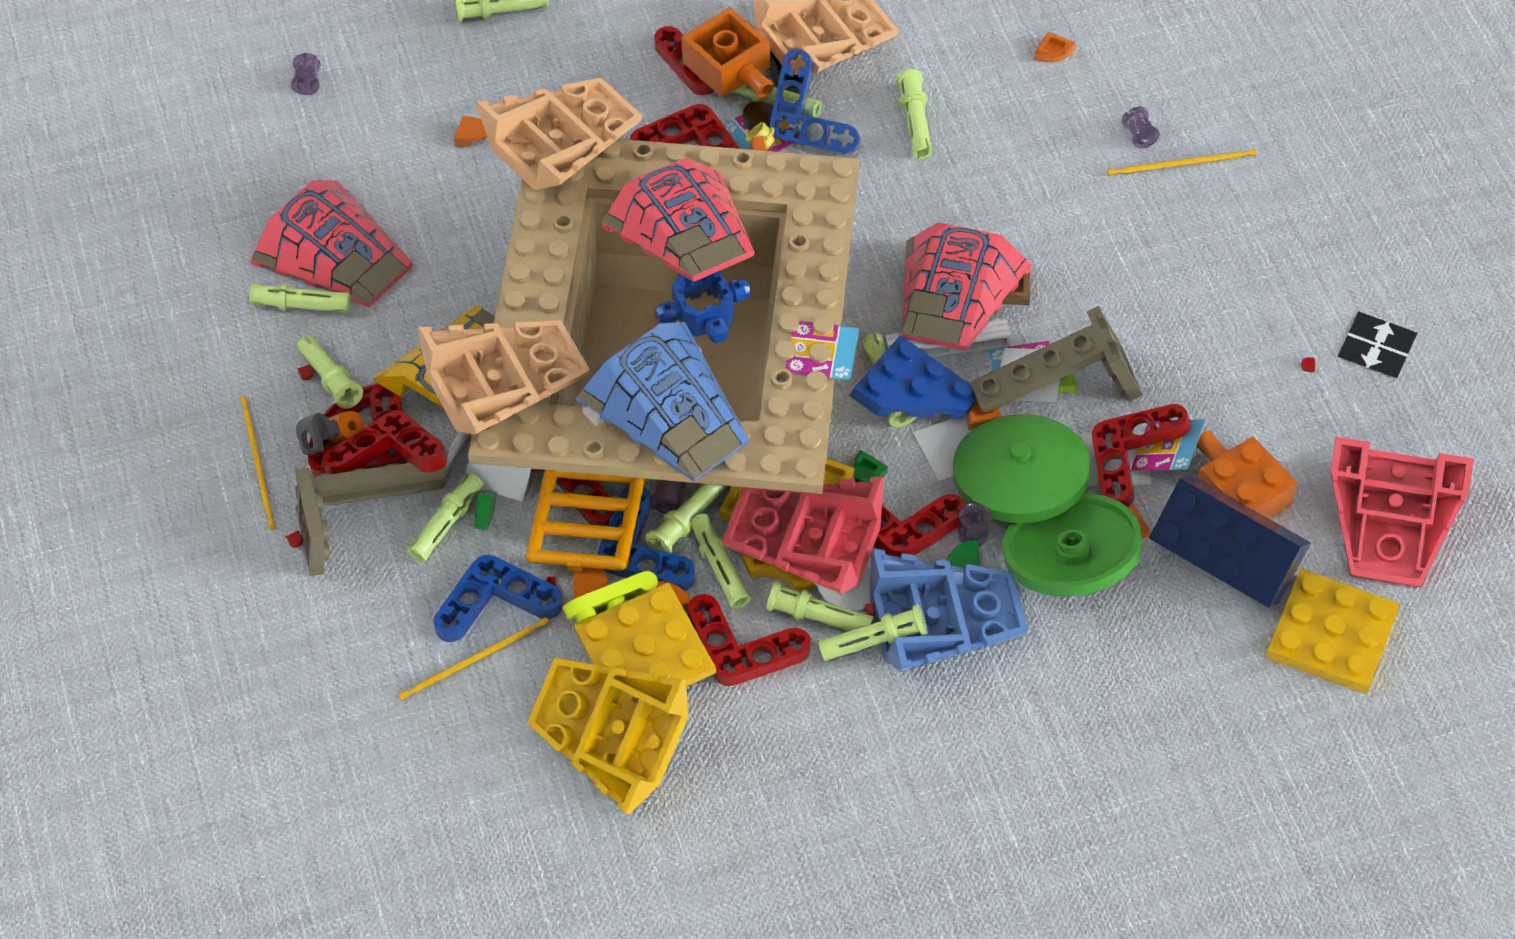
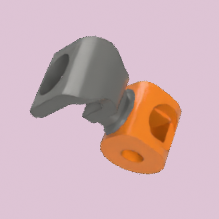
M354 411L343 412L330 418L321 413L307 416L296 425V434L302 453L307 456L321 453L324 451L323 440L329 439L332 443L339 444L363 429L365 422ZM307 432L312 436L313 447L307 441Z

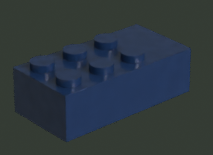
M1193 475L1179 478L1149 536L1150 540L1268 608L1281 601L1311 545V542Z

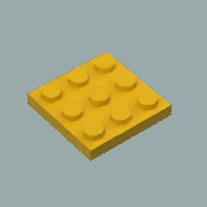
M1300 568L1267 650L1266 658L1367 694L1401 603Z
M669 582L574 625V631L591 664L681 679L686 681V687L716 673L713 661Z

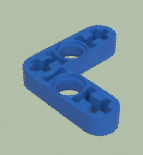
M793 49L789 51L783 60L770 118V127L774 128L773 135L785 141L841 153L855 151L860 144V134L855 127L803 115L813 70V60L804 50ZM798 55H802V60L806 62L805 68H799L797 75L798 78H804L802 84L794 80H786L787 74L794 77L795 67L790 65L791 60H797ZM789 86H796L800 91L799 99L793 104L786 103L783 98V92ZM788 117L789 123L800 126L799 120L803 119L804 122L800 128V139L795 138L798 134L797 131L786 130L785 134H781V129L777 127L778 121L783 122L784 118ZM813 123H819L824 130L822 138L818 141H811L807 137V128ZM830 126H835L832 131L835 134L844 135L845 130H849V135L854 137L853 143H847L846 148H842L841 141L831 139V145H826L830 136Z
M630 485L623 489L619 498H627ZM643 486L629 557L632 556L631 566H627L622 571L603 570L608 574L628 578L643 572L637 567L640 561L645 559L652 560L656 563V566L650 572L656 575L658 581L672 583L686 591L695 583V567L690 559L637 545L651 510V495L649 490ZM613 511L608 526L617 527L622 524L624 512ZM602 539L598 555L613 556L616 553L618 541ZM662 565H666V569H664V574L661 575ZM679 570L685 571V574H682L680 578L674 577V574H677Z
M483 555L472 563L434 617L435 632L438 638L445 642L460 640L493 595L538 618L543 619L547 617V619L557 617L562 611V593L555 585L496 556ZM490 569L494 570V575L488 573L486 576H482L481 571L488 572ZM514 581H521L527 585L526 589L520 593L509 591L508 586ZM467 592H473L479 596L478 600L473 604H464L459 599ZM549 597L553 598V604L547 602L544 606L541 605L540 599L547 601ZM456 617L457 626L450 625L448 628H444V622L450 624Z

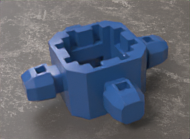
M721 271L695 282L678 273V277L672 285V303L667 301L658 305L655 308V316L659 324L675 323L677 320L685 322L692 336L698 337L706 334L712 342L720 343L727 339V327H729L734 318L733 302L738 303L747 299L750 296V287L747 281L743 279L729 281L727 285ZM706 292L707 296L713 295L715 299L718 298L720 304L718 307L715 304L706 306L704 311L700 312L698 308L692 309L691 305L687 306L686 298L690 297L691 300L700 298L701 293Z

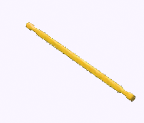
M1253 149L1246 152L1238 151L1136 165L1122 169H1108L1107 172L1108 176L1117 173H1132L1234 159L1242 156H1256L1257 151Z
M241 396L240 401L244 409L243 415L265 514L268 517L269 529H274L275 522L272 519L271 504L251 415L247 407V397Z
M545 617L538 623L530 625L424 680L412 689L398 694L399 699L403 700L410 694L419 692L532 633L535 629L549 624V620Z

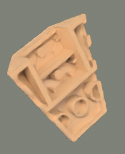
M753 0L757 31L770 42V50L779 62L783 64L784 57L789 51L801 49L812 57V73L870 49L897 36L899 32L874 0ZM798 55L797 60H791L790 65L795 67L794 75L798 74L799 68H805L806 62L801 58L802 55Z
M601 77L561 85L559 91L549 92L544 88L534 90L533 96L518 98L514 94L504 96L502 102L490 104L488 100L478 101L476 105L493 152L533 190L562 184L638 124L643 116Z
M561 320L515 322L514 327H499L498 323L484 324L483 328L464 329L463 325H448V330L432 331L431 326L418 328L428 380L455 430L458 432L475 435L590 374L589 367Z

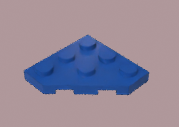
M901 335L858 382L849 395L877 416H889L891 412H906L907 417L932 418L934 413L949 414L950 418L962 419L977 401L972 385Z

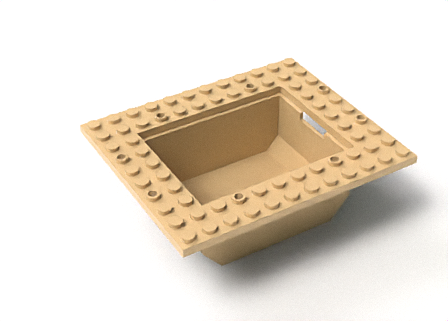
M617 139L558 186L533 190L522 179L494 323H498L499 327H514L515 322L561 320L589 367L590 374L475 435L472 434L468 452L469 463L822 494L836 379L827 378L820 371H814L808 375L794 374L785 369L787 360L793 358L796 354V347L790 340L792 332L796 331L799 327V321L813 322V330L819 335L830 334L834 329V325L842 326L860 159ZM684 158H689L721 172L754 249V256L720 270L727 285L729 281L743 279L747 281L750 287V296L747 299L738 303L733 302L734 318L729 327H727V339L720 343H714L706 334L698 337L693 336L697 345L702 349V354L745 431L749 443L695 482L656 457V452L646 445H639L630 439V434L615 424L611 426L603 421L595 426L584 415L583 406L575 401L577 395L605 361L659 325L655 316V308L667 301L672 303V285L678 277V272L664 265L663 259L659 256L650 257L643 252L642 246L637 243L628 244L621 239L620 233L616 231L610 233L603 229L602 221L627 182ZM706 292L701 293V297L691 300L690 297L686 298L687 306L691 305L692 309L698 308L700 312L704 311V307L715 304L716 307L720 306L719 299H715L713 295L707 296ZM818 343L810 348V358L814 362L823 363L829 360L831 351L827 345ZM784 379L786 381L778 382L777 380Z

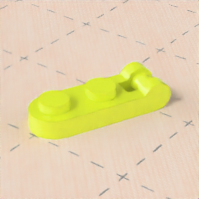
M643 571L568 602L562 608L568 621L576 619V622L579 623L597 615L595 611L605 607L608 610L626 602L628 598L633 599L655 589L658 585V579L654 573Z

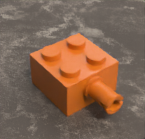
M731 7L681 37L683 63L720 97L723 98L744 84L753 90L759 98H765L773 90L774 83L762 74L770 68V42Z
M1208 430L1200 435L1196 448L1200 449L1211 462L1200 468L1198 479L1269 519L1292 505L1297 481L1254 436L1232 449H1227L1214 436L1212 431Z

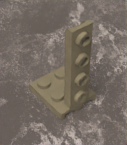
M1099 306L1087 311L1092 325L971 381L981 410L983 412H990L1102 360L1109 377L1111 376L1118 392L1125 390L1130 400L1143 394L1124 349Z
M393 463L385 467L359 468L351 472L325 473L317 477H311L309 468L296 469L295 474L298 483L295 486V494L298 505H295L310 576L324 574V560H330L327 542L330 540L329 526L327 520H322L321 512L324 511V506L442 489L445 486L446 465L436 472L425 473L416 468L412 463Z

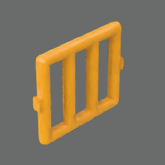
M545 470L525 554L526 560L529 563L567 566L568 571L582 572L583 568L617 571L626 569L645 478ZM557 477L630 483L627 498L554 492ZM550 506L624 512L621 527L547 521ZM544 535L618 541L615 556L541 550Z

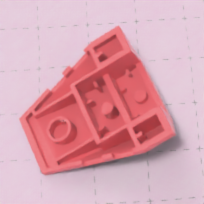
M1335 437L1330 472L1350 576L1420 588L1470 491L1474 459L1439 453L1436 459L1369 449L1370 442Z

